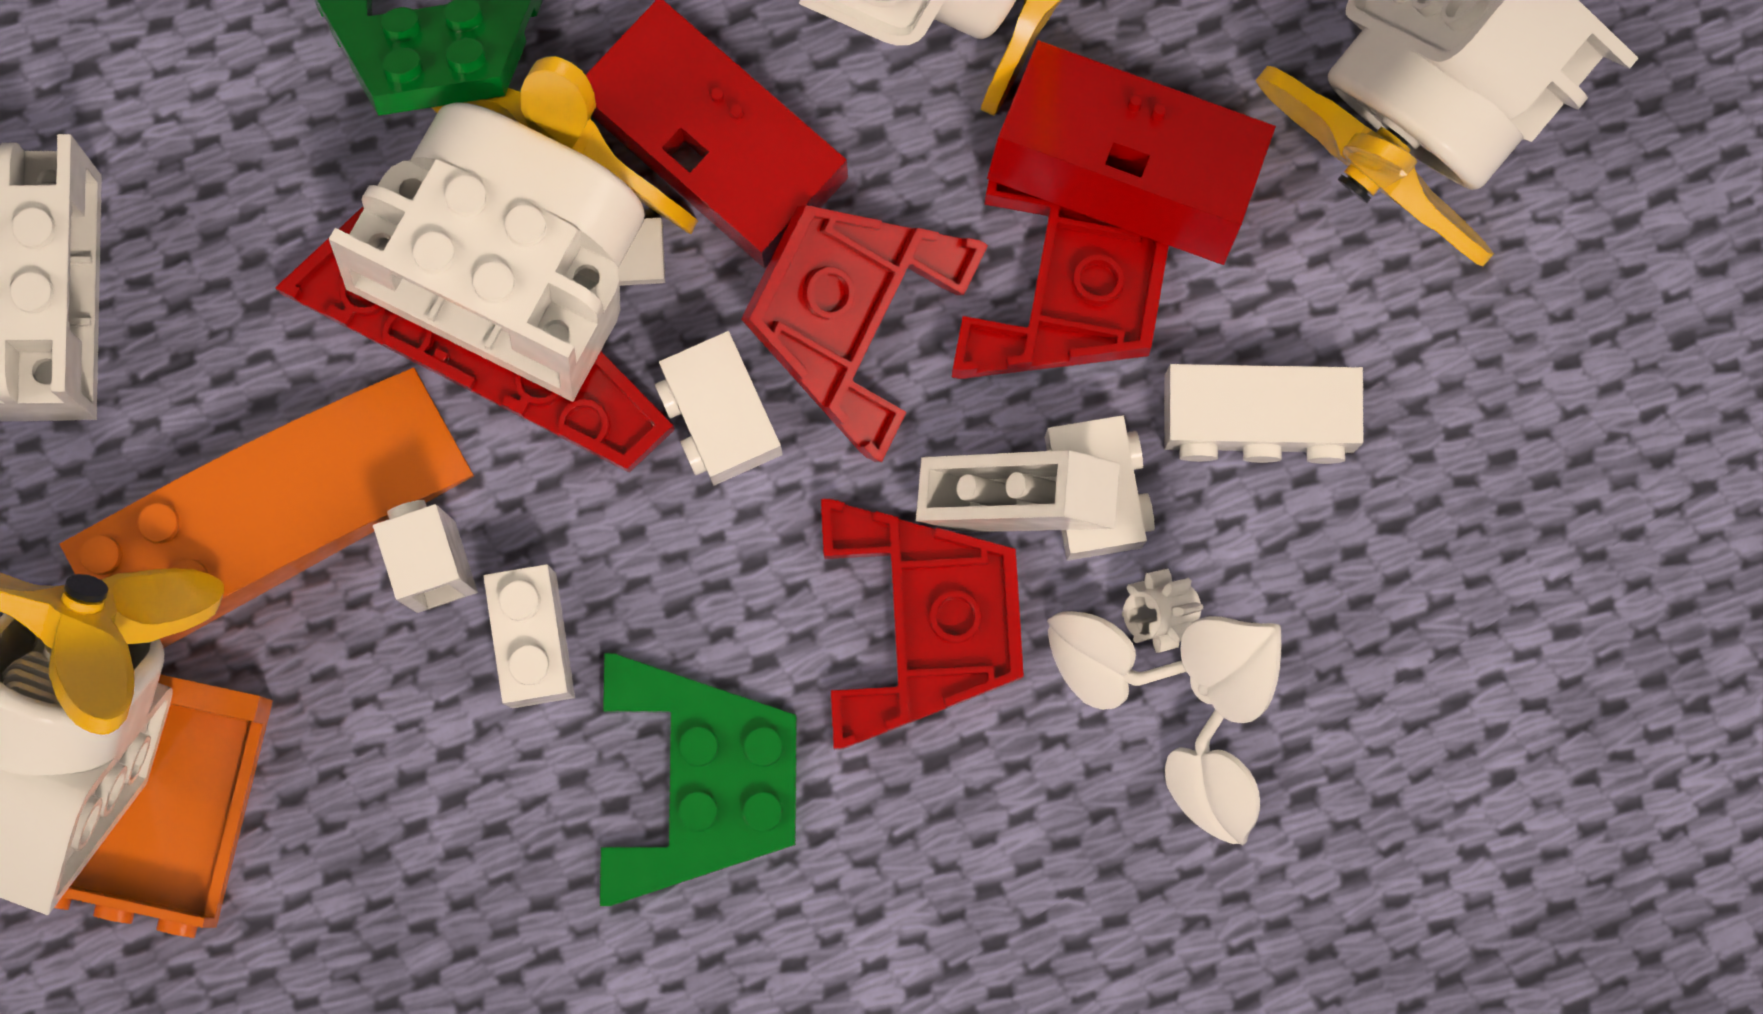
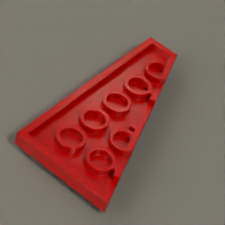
M361 207L339 230L350 234L364 207ZM329 238L275 287L280 294L629 473L675 430L673 424L601 351L572 402L346 290Z

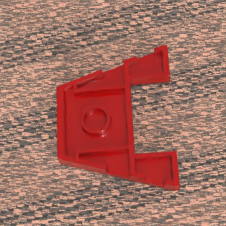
M989 180L984 205L1048 217L1028 327L963 316L951 377L966 379L1149 356L1152 348L1169 245Z
M808 205L797 206L741 320L859 452L874 462L882 463L906 415V411L853 381L868 347L907 268L955 295H964L988 245L980 240L943 235L936 231L884 223L882 220Z
M821 499L824 559L891 557L898 686L831 690L834 750H844L1023 679L1015 548L941 528L934 529L882 512H871L846 505L845 502L838 500Z

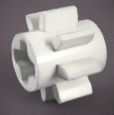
M1169 569L1146 573L1145 581L1128 584L1126 588L1130 596L1125 601L1122 617H1124L1128 630L1134 635L1133 641L1135 643L1153 639V647L1156 653L1179 648V642L1185 629L1200 618L1201 610H1203V604H1201L1197 592L1191 587L1192 580L1190 578L1172 582Z

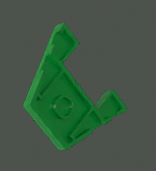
M315 0L319 13L328 22L332 36L338 46L342 47L352 71L378 116L444 106L456 102L463 103L505 96L527 42L524 32L529 19L538 15L543 0H453L448 4L419 9L399 7L385 14L372 16V0Z
M604 653V712L671 713L668 847H601L600 906H614L795 846L797 715L614 653Z

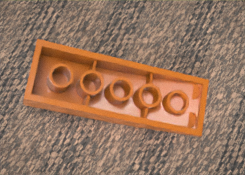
M413 367L295 419L210 461L59 543L75 575H90L102 580L118 573L182 568L209 573L220 579L224 584V593L216 614L195 627L161 638L163 648L373 533L374 524L389 520L388 510L416 500H425V503L474 477L417 371Z

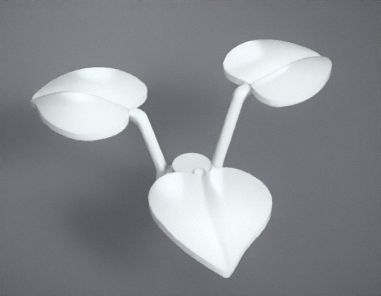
M1074 611L1060 612L1047 620L1049 623L1048 637L1056 665L1071 690L1085 704L1102 710L1114 709L1123 704L1129 694L1128 683L1140 686L1180 673H1188L1194 694L1201 701L1212 704L1215 710L1196 739V751L1179 747L1168 755L1165 765L1166 785L1176 803L1196 825L1218 839L1243 846L1258 820L1260 812L1259 790L1252 773L1237 757L1223 750L1210 751V740L1224 718L1236 723L1252 722L1260 717L1269 707L1280 671L1281 626L1274 623H1248L1217 616L1200 618L1190 624L1182 635L1181 661L1138 672L1132 670L1136 658L1133 643L1113 623L1096 615Z

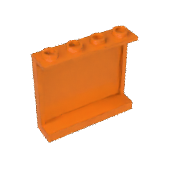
M160 674L158 683L171 687L173 695L148 782L54 908L69 910L71 900L73 899L95 904L93 916L97 918L132 924L134 914H141L159 918L156 927L157 931L195 938L198 927L217 928L273 700L258 695Z

